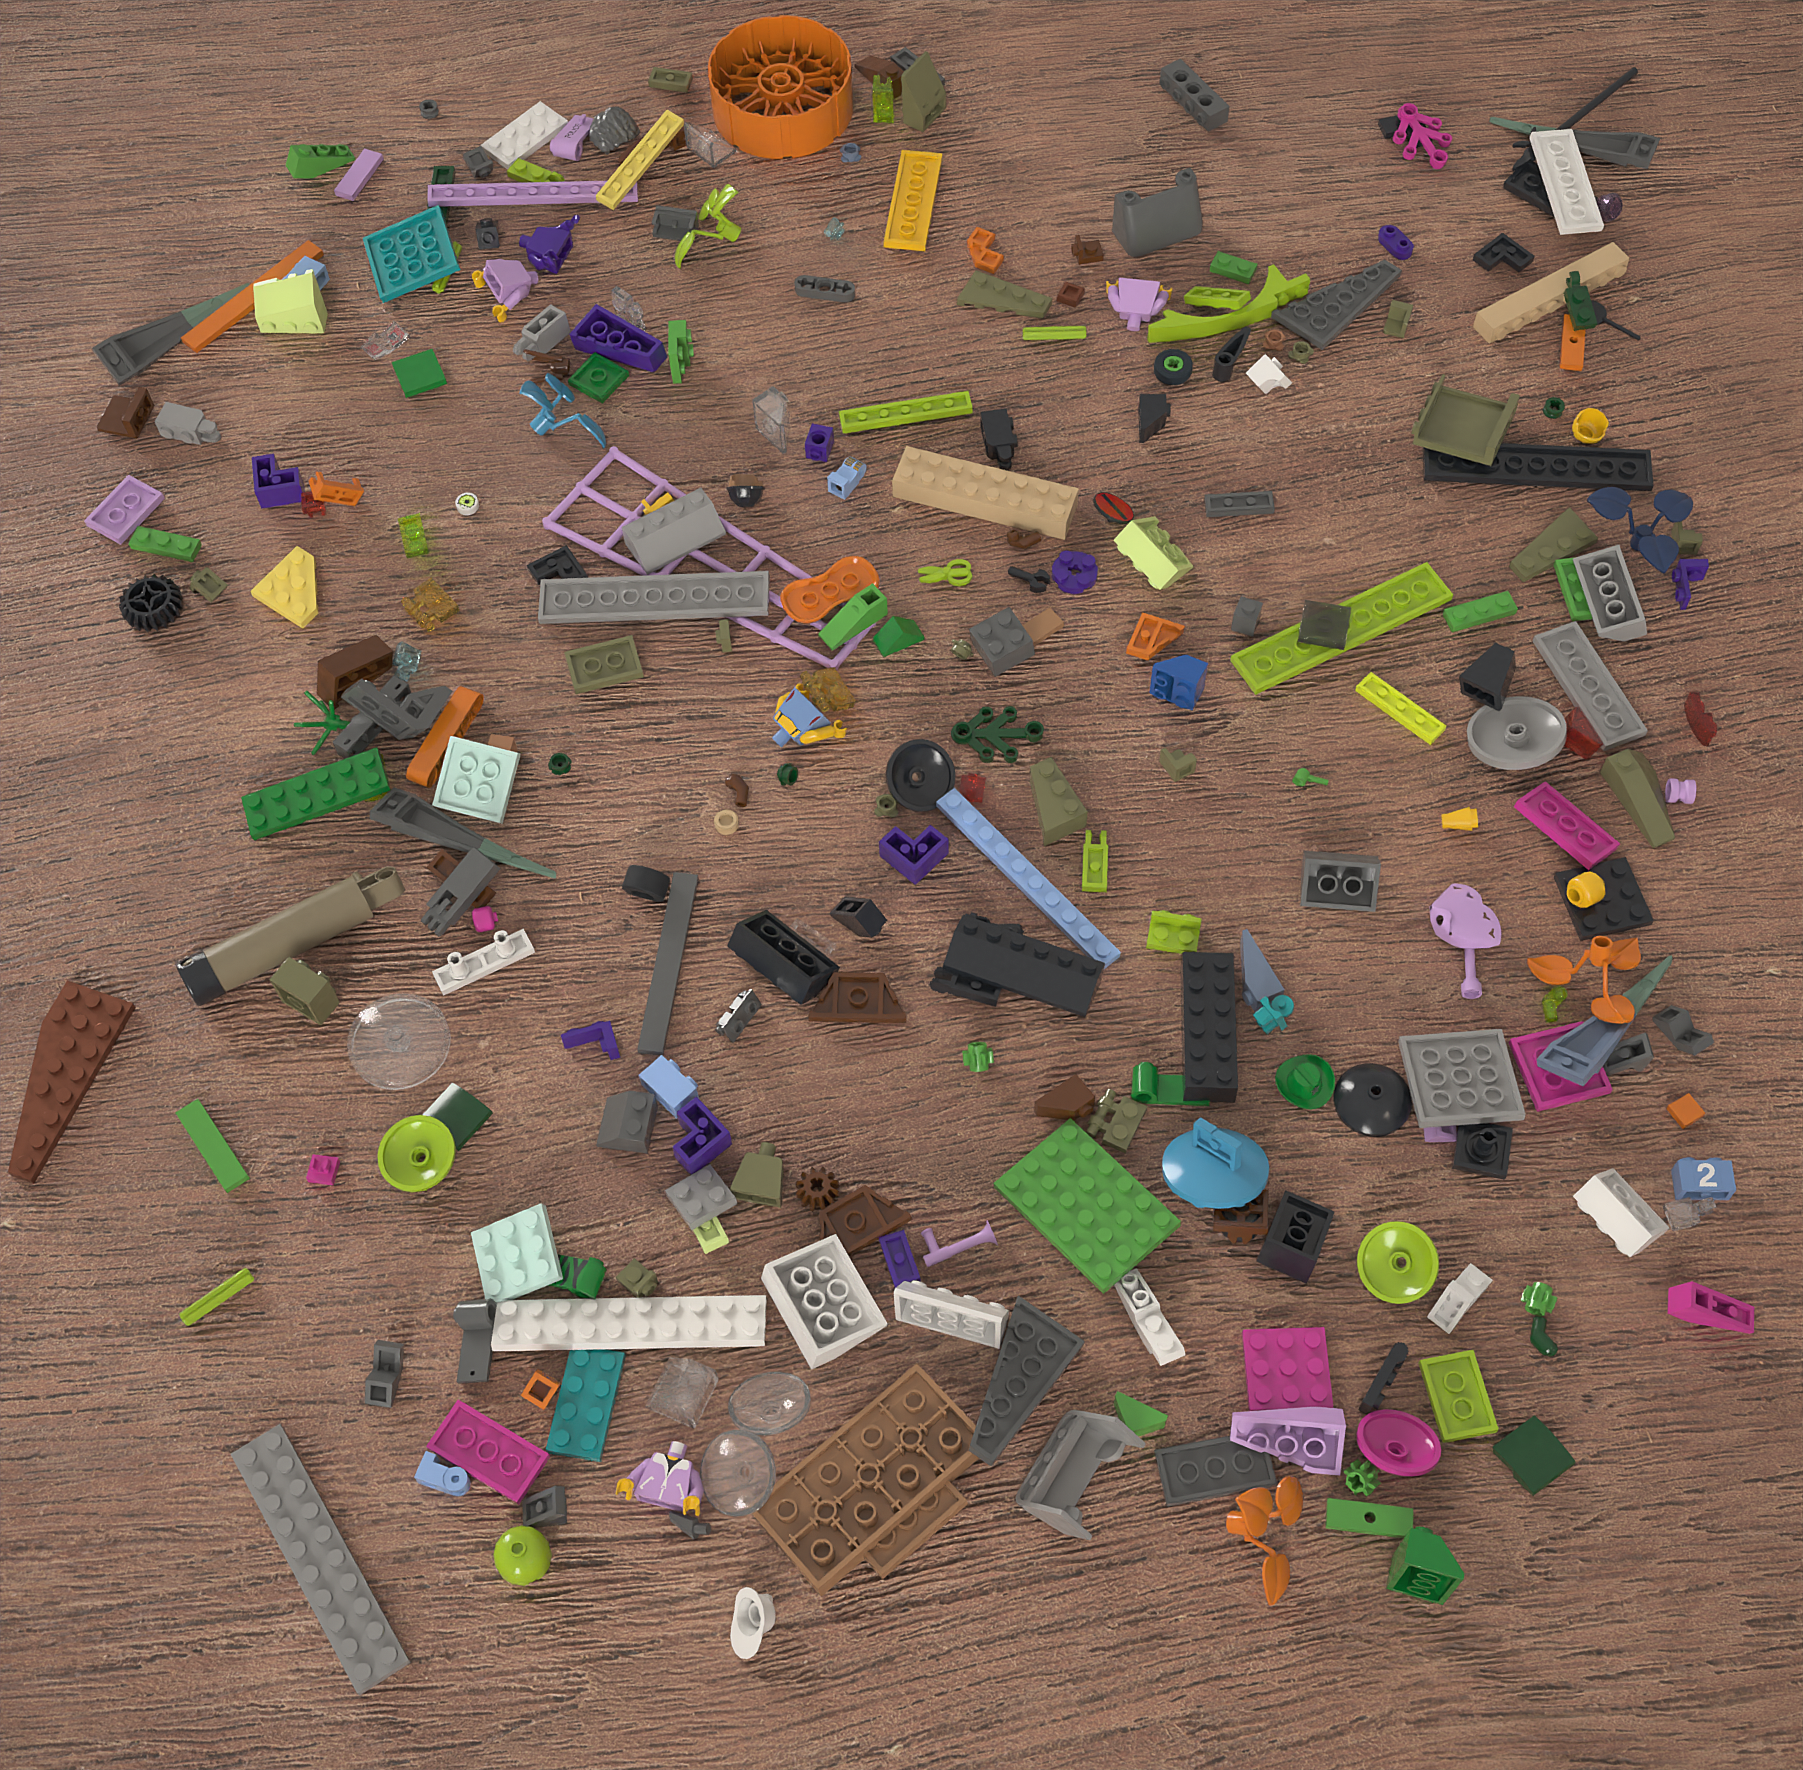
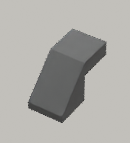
M1671 1005L1652 1017L1653 1022L1678 1050L1695 1056L1714 1043L1712 1034L1694 1028L1688 1010Z
M377 1340L374 1344L373 1370L365 1381V1404L388 1408L393 1406L403 1370L404 1344Z

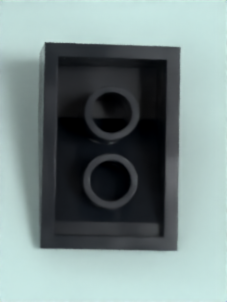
M1285 1190L1256 1262L1307 1284L1318 1260L1335 1211Z

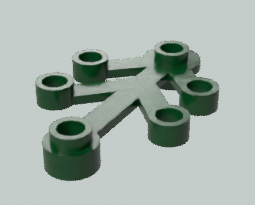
M1008 706L985 729H976L980 724L989 723L993 720V710L990 707H982L979 713L968 723L958 722L951 730V738L957 744H968L980 754V760L983 763H990L994 759V750L990 747H985L977 740L986 739L1004 754L1006 762L1014 763L1018 759V750L1015 747H1010L1001 738H1026L1030 742L1035 743L1043 738L1044 727L1038 721H1030L1025 728H1001L1007 722L1012 723L1017 719V710L1012 706ZM988 713V714H990V715H989V716H983L982 714ZM1007 713H1013L1014 715H1013V716H1007L1006 714H1007ZM989 753L990 756H989V757H985V756H983V754ZM1013 753L1014 756L1010 757L1007 754Z

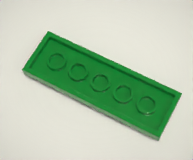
M376 747L242 796L241 799L250 835L253 840H257L388 792L391 789L381 753Z

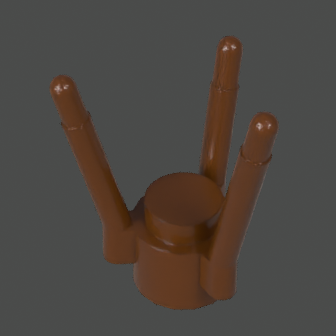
M524 349L523 352L525 354L535 356L532 360L551 363V372H555L554 376L558 380H563V375H569L570 358ZM544 376L531 379L530 381L539 383L546 381Z

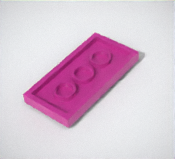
M1546 781L1521 797L1514 805V808L1524 817L1529 819L1588 870L1616 851L1620 845L1617 840Z
M457 1400L426 1446L431 1452L454 1466L461 1467L467 1474L518 1505L550 1458L547 1452L460 1400Z

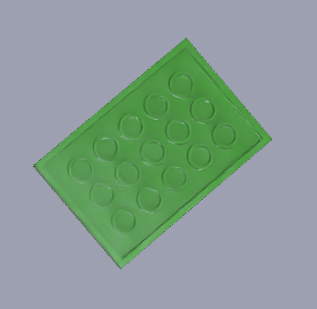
M1071 1118L994 1182V1188L1103 1294L1181 1226V1221Z

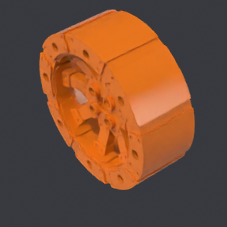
M790 15L762 17L732 29L728 35L719 40L711 52L708 61V78L714 122L720 134L731 145H737L739 150L769 159H783V157L792 156V158L802 157L827 147L834 142L833 139L835 137H840L848 127L854 106L851 56L841 37L832 29L823 26V24L808 18ZM823 86L830 90L832 96L824 95L811 88ZM752 93L742 101L733 104L735 95ZM809 104L816 108H811L804 112L801 105L807 106ZM758 108L759 110L765 108L763 115L759 113L753 114L752 112Z

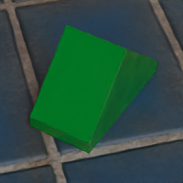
M892 616L873 637V642L883 658L925 640L924 635L914 620Z

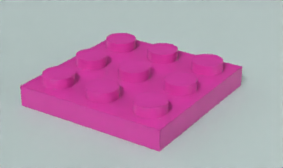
M1583 1021L1510 1039L1508 1044L1537 1112L1607 1095L1612 1092V1086L1603 1066L1584 1086L1537 1066V1058L1551 1042L1584 1023Z
M1325 1327L1242 1330L1249 1411L1302 1407L1334 1408Z

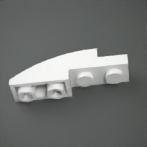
M1137 1268L1129 1271L1114 1285L1150 1354L1153 1353L1160 1366L1185 1356L1183 1345L1162 1314L1159 1302Z

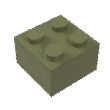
M288 957L270 978L271 984L283 1003L320 1026L340 1003L335 994L337 991L329 983L331 981L330 978L320 971L315 973L307 963L300 959L295 961Z

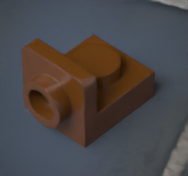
M1075 235L1074 244H1071V251L1073 257L1076 256L1078 265L1103 261L1104 254L1099 240L1081 242L1080 235Z

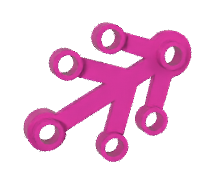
M1406 103L1401 106L1397 113L1401 123L1398 130L1394 133V143L1403 144L1407 136L1405 131L1408 124L1413 130L1410 141L1404 148L1403 157L1407 160H1412L1417 152L1418 140H1420L1430 156L1429 162L1431 167L1434 169L1444 167L1448 159L1447 153L1440 149L1436 150L1429 139L1437 140L1438 144L1444 148L1450 145L1452 136L1448 133L1438 132L1442 121L1439 118H1432L1418 113L1417 107L1412 103ZM1419 122L1427 124L1428 128L1422 127Z

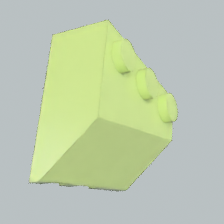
M313 269L306 270L305 274L299 276L296 273L290 274L287 279L283 280L274 278L254 283L255 318L261 333H324L328 313Z
M1156 516L1132 520L1114 541L1118 545V550L1123 555H1128L1131 558L1133 566L1138 571L1145 573L1148 577V582L1154 588H1159V590L1168 588L1193 568V565L1181 549L1169 542L1171 536L1168 532L1158 528L1159 520Z

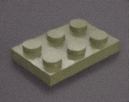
M632 635L564 652L575 694L644 677Z

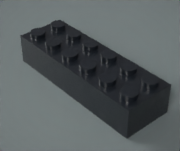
M1182 952L1180 983L1183 1101L1235 1103L1238 1091L1234 953Z

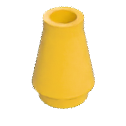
M1466 807L1447 814H1441L1443 829L1472 831V828H1478L1476 808L1470 809V807Z

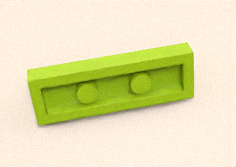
M1199 286L1193 287L1184 295L1185 304H1191L1196 307H1224L1232 310L1241 309L1251 299L1250 291Z

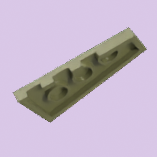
M975 270L958 296L957 305L973 304L975 308L984 309V306L996 308L998 312L1010 310L1015 311L1017 315L1043 319L1052 305V298Z
M1569 507L1510 562L1509 567L1524 583L1552 568L1555 560L1570 558L1596 544L1598 537Z

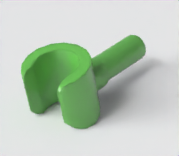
M1300 768L1292 782L1302 787L1307 781L1328 785L1329 780L1310 775L1307 769Z

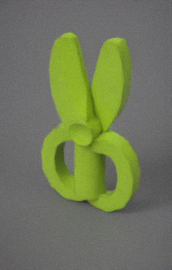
M963 559L952 560L944 568L927 566L918 569L919 574H926V576L919 578L921 583H935L944 579L954 586H964L972 580L971 564ZM957 565H962V566H965L966 568H952V567L957 566ZM955 577H967L962 580L954 579Z

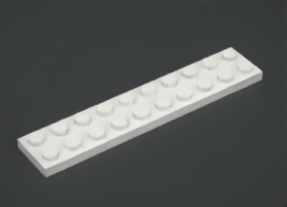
M766 1295L596 1298L595 1300L591 1298L505 1300L497 1302L491 1347L492 1351L765 1346L767 1300Z

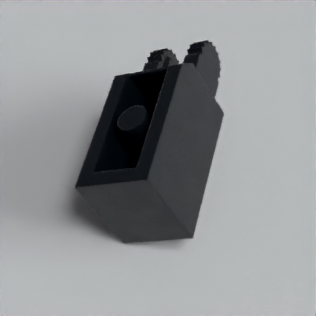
M1007 408L980 412V428L986 455L991 460L997 459L999 469L1009 471L1012 467L1011 458L1014 457V448L1018 447L1017 435L1012 434V430H1014L1013 418L1008 417Z

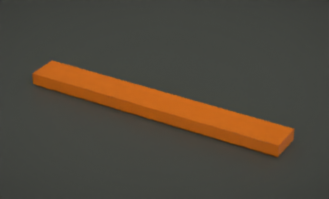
M306 241L182 336V342L198 353L255 309L254 283L274 278L282 280L304 256L317 261L324 256L323 250L311 241Z

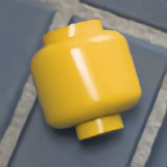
M1584 872L1568 882L1567 897L1572 904L1580 908H1587L1601 901L1605 896L1604 881L1596 873Z

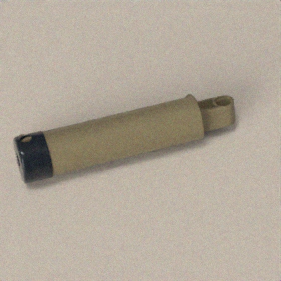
M392 866L384 867L364 878L359 872H354L352 876L205 950H200L190 956H186L178 961L175 966L196 1005L202 1006L226 994L227 991L284 963L288 957L294 958L373 918L371 910L402 895L405 887L396 869Z

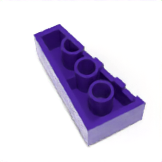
M598 304L594 305L569 334L575 350L589 354L595 352L606 359L650 372H655L667 358L662 341Z

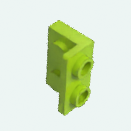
M1165 910L1152 911L1146 948L1182 954V952H1197L1202 919L1191 914L1178 915L1171 914Z

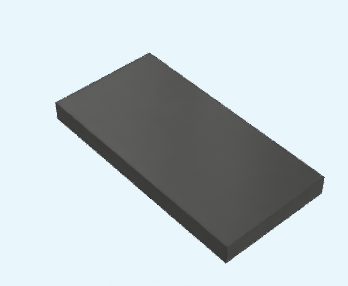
M1230 1436L1154 1450L1167 1507L1244 1493L1257 1487L1271 1488L1277 1486L1270 1454L1267 1452L1260 1453L1230 1441Z

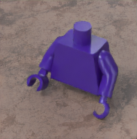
M574 215L571 220H566L559 226L549 228L537 227L532 237L527 235L520 237L519 246L526 249L529 262L538 271L546 269L555 274L559 272L574 246L571 230L574 228V224L579 222V215Z

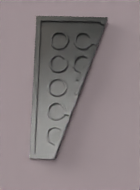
M1386 260L1380 261L1363 269V273L1354 277L1350 275L1339 284L1333 283L1307 295L1306 299L1298 303L1294 301L1288 304V307L1283 310L1277 309L1272 311L1271 318L1323 350L1401 276L1402 270Z

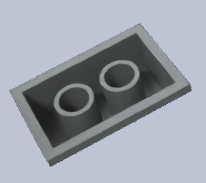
M1303 850L1300 906L1375 912L1381 869L1378 856Z

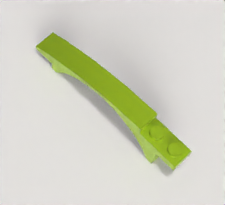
M1273 264L1268 266V277L1261 293L1245 307L1229 314L1213 317L1190 316L1167 309L1163 311L1164 319L1149 325L1147 340L1149 343L1206 337L1243 328L1271 317L1272 311L1277 310V307L1284 306L1290 301L1307 295L1310 278L1307 274H1303L1287 281Z

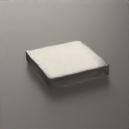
M1305 600L1297 642L1344 650L1351 607Z

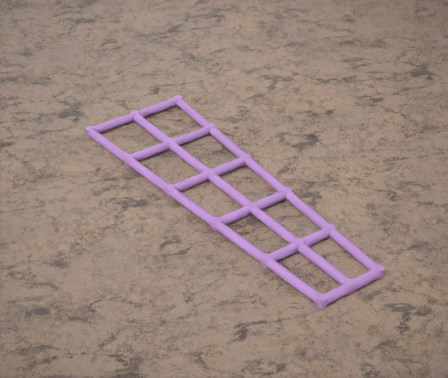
M613 446L585 478L576 484V487L549 516L543 518V527L598 553L600 557H606L642 576H646L647 574L640 564L610 550L622 538V527L641 518L644 514L642 510L645 509V506L641 503L632 512L588 486L614 459H617L656 485L655 489L645 498L650 506L664 491L676 499L686 494L669 484L666 479L660 478ZM581 494L626 518L603 545L555 522ZM719 516L726 532L758 552L756 557L742 572L755 571L767 558L798 579L813 578L770 550L769 546H764ZM698 549L687 554L720 573L736 572ZM687 555L664 566L659 573L652 572L648 575H670ZM769 590V601L783 608L780 596ZM847 602L842 603L839 606L843 608L847 604ZM788 614L774 630L745 616L726 617L770 639L773 643H778L829 668L831 672L838 671V667L857 648L859 642L870 629L876 626V623L872 624L845 642V646L831 660L782 635L794 622V619ZM819 620L810 623V625L822 630L827 623Z

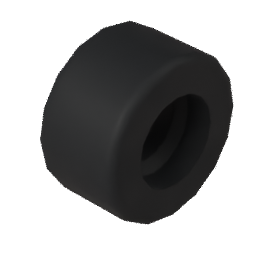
M630 865L627 869L622 889L636 897L662 902L665 899L670 878L666 874L652 868Z

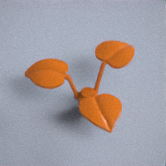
M1596 936L1592 939L1590 950L1586 949L1584 951V955L1574 968L1567 958L1559 955L1527 958V964L1531 972L1541 981L1552 985L1569 983L1571 981V974H1576L1586 959L1589 958L1594 966L1603 967L1604 998H1596L1592 1001L1591 1011L1594 1016L1602 1021L1618 1024L1629 1023L1633 1020L1635 1010L1631 1001L1622 995H1613L1611 997L1608 995V964L1611 963L1613 967L1622 970L1637 967L1641 961L1637 937L1613 942L1606 936Z
M1292 1476L1283 1478L1277 1486L1275 1500L1278 1510L1271 1512L1273 1500L1270 1491L1266 1488L1257 1487L1235 1498L1241 1511H1230L1226 1520V1527L1229 1533L1244 1535L1245 1541L1251 1542L1269 1553L1270 1556L1266 1557L1263 1562L1262 1579L1267 1602L1270 1606L1274 1605L1285 1592L1290 1580V1566L1284 1554L1279 1553L1276 1555L1274 1549L1253 1538V1536H1261L1266 1531L1270 1518L1281 1515L1282 1523L1289 1526L1294 1524L1300 1517L1303 1508V1492L1298 1478Z

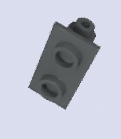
M752 989L738 993L736 999L729 1007L733 1012H725L719 1022L716 1023L715 1031L722 1036L726 1034L732 1043L735 1042L762 1005Z

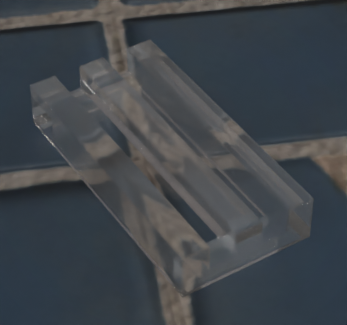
M798 918L790 926L793 931L828 958L831 955L830 953L837 949V945ZM796 928H800L808 935H810L811 937L825 945L827 948L823 949L821 946L813 942V940L797 931Z

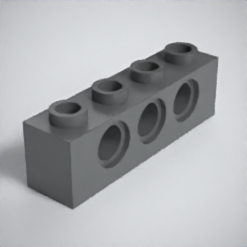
M1181 58L1161 68L1160 86L1187 113L1194 117L1199 125L1209 132L1228 122L1230 106Z

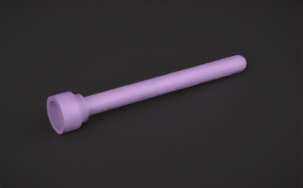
M1468 892L1466 896L1472 898V896H1470V893ZM1464 948L1466 978L1461 984V995L1467 999L1479 998L1482 995V984L1476 978L1475 948Z

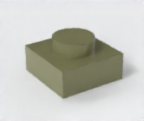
M728 619L719 620L720 630H715L717 644L722 645L723 653L732 652Z

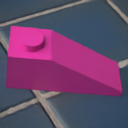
M1693 1281L1668 1289L1667 1314L1690 1323L1749 1334L1754 1333V1306Z

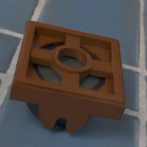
M1264 1189L1256 1198L1246 1203L1243 1207L1214 1208L1213 1231L1222 1232L1232 1243L1241 1241L1243 1244H1247L1257 1235H1267L1269 1190Z

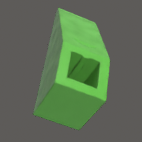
M342 144L290 145L286 167L293 178H315L354 161L355 157L348 146Z
M872 583L855 594L818 633V636L833 651L888 615L887 598Z

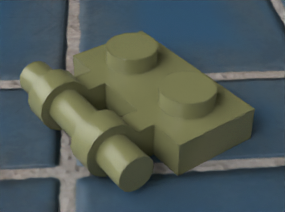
M1107 1089L1104 1096H1101L1097 1103L1098 1109L1095 1115H1092L1088 1121L1089 1127L1086 1133L1092 1138H1095L1098 1131L1104 1133L1103 1144L1126 1154L1147 1111V1106L1123 1096L1120 1104H1117L1113 1101L1116 1092L1112 1089ZM1107 1112L1114 1114L1110 1124L1104 1121Z

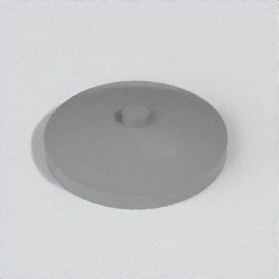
M1523 696L1507 697L1500 711L1487 705L1483 706L1472 716L1467 727V741L1471 752L1485 764L1506 770L1529 769L1550 761L1562 750L1567 737L1566 721L1556 707L1543 700Z

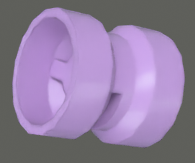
M1674 778L1667 780L1665 788L1667 803H1675L1678 800L1684 804L1694 803L1696 797L1695 780L1686 779L1684 782Z

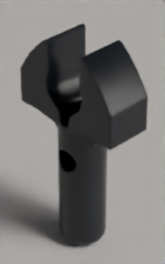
M1010 566L1008 569L1009 575L1029 582L1030 591L1034 593L1046 591L1047 585L1038 581H1043L1050 585V576L1045 570L1040 568L1037 573L1033 574Z

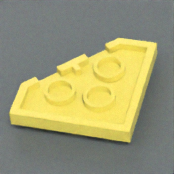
M296 546L251 590L254 598L302 629L318 614L316 561L314 556Z

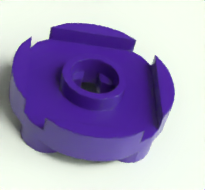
M1062 551L1053 563L1052 579L1058 584V588L1066 593H1083L1084 589L1092 588L1097 581L1098 567L1095 563L1096 559L1094 556L1083 552ZM1071 570H1078L1080 573L1072 575Z

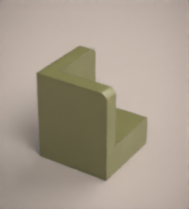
M1392 300L1383 333L1404 339L1414 305Z
M1682 521L1674 523L1671 537L1679 546L1678 554L1697 555L1703 542L1702 533L1683 529Z
M1163 748L1160 751L1159 762L1173 781L1177 782L1195 772L1197 759L1192 752L1184 755L1180 749L1169 753L1166 748Z

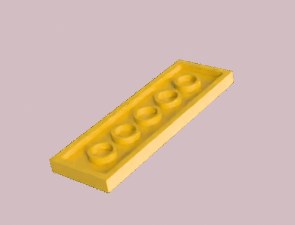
M901 151L883 241L884 248L926 250L942 165V153Z

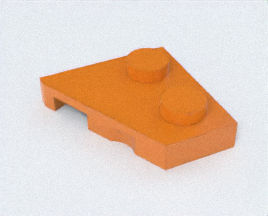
M1142 612L1127 646L1126 654L1150 660L1181 636L1185 626Z

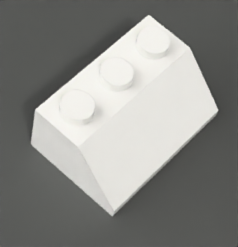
M1614 1168L1594 1175L1573 1196L1578 1201L1577 1205L1583 1212L1590 1214L1596 1220L1597 1227L1603 1233L1609 1234L1615 1241L1617 1249L1629 1257L1640 1253L1670 1229Z

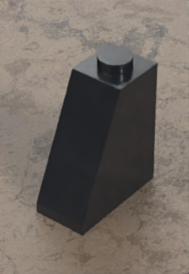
M1494 643L1459 676L1461 693L1500 711L1516 670L1515 651Z

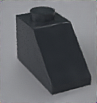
M1166 394L1139 395V443L1146 442L1165 426L1166 417H1170L1171 404L1166 402Z
M844 897L829 913L832 918L861 937L872 938L878 935L882 930V926L888 921L873 901L866 898Z

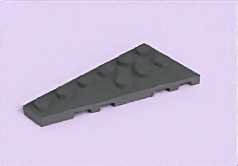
M1019 1295L969 1447L971 1453L991 1467L1085 1343L1084 1340Z

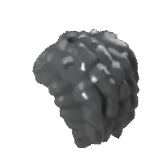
M619 106L608 107L605 111H601L594 117L590 126L589 136L594 146H597L601 152L608 155L610 150H614L615 147L618 148L620 144L627 143L629 139H635L640 134V130L628 112Z

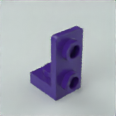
M1680 559L1676 568L1672 570V582L1676 583L1675 599L1679 601L1680 610H1686L1691 599L1688 580L1698 581L1704 579L1709 568L1708 559Z
M610 1020L606 1022L598 1021L591 1026L581 1029L573 1028L561 1034L565 1049L599 1040L603 1053L608 1052L610 1060L620 1058Z

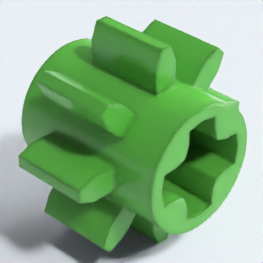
M985 1042L969 1043L968 1050L962 1051L964 1066L969 1065L972 1072L986 1071L989 1069L988 1063H994L992 1048H987V1043Z
M1534 1282L1532 1287L1526 1286L1521 1301L1526 1303L1525 1310L1536 1316H1544L1546 1312H1552L1557 1297L1552 1296L1553 1289L1549 1285Z
M1356 1459L1351 1463L1350 1467L1344 1470V1473L1347 1475L1345 1485L1354 1491L1355 1495L1363 1491L1364 1495L1368 1496L1381 1484L1377 1480L1379 1469H1376L1369 1460L1361 1464V1461Z

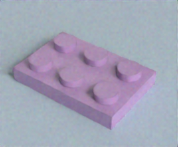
M128 475L84 521L91 529L121 545L165 498L160 491Z

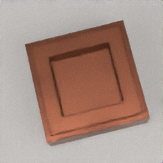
M1065 281L1057 295L1056 301L1076 308L1085 294V288Z

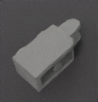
M550 304L523 327L521 332L523 337L514 344L513 352L518 356L522 354L523 359L527 361L532 360L535 356L525 354L523 352L524 349L546 354L571 333L566 313Z
M165 402L155 420L160 435L167 439L172 438L201 445L203 441L215 443L221 440V434L217 431L216 423L206 420L202 410Z

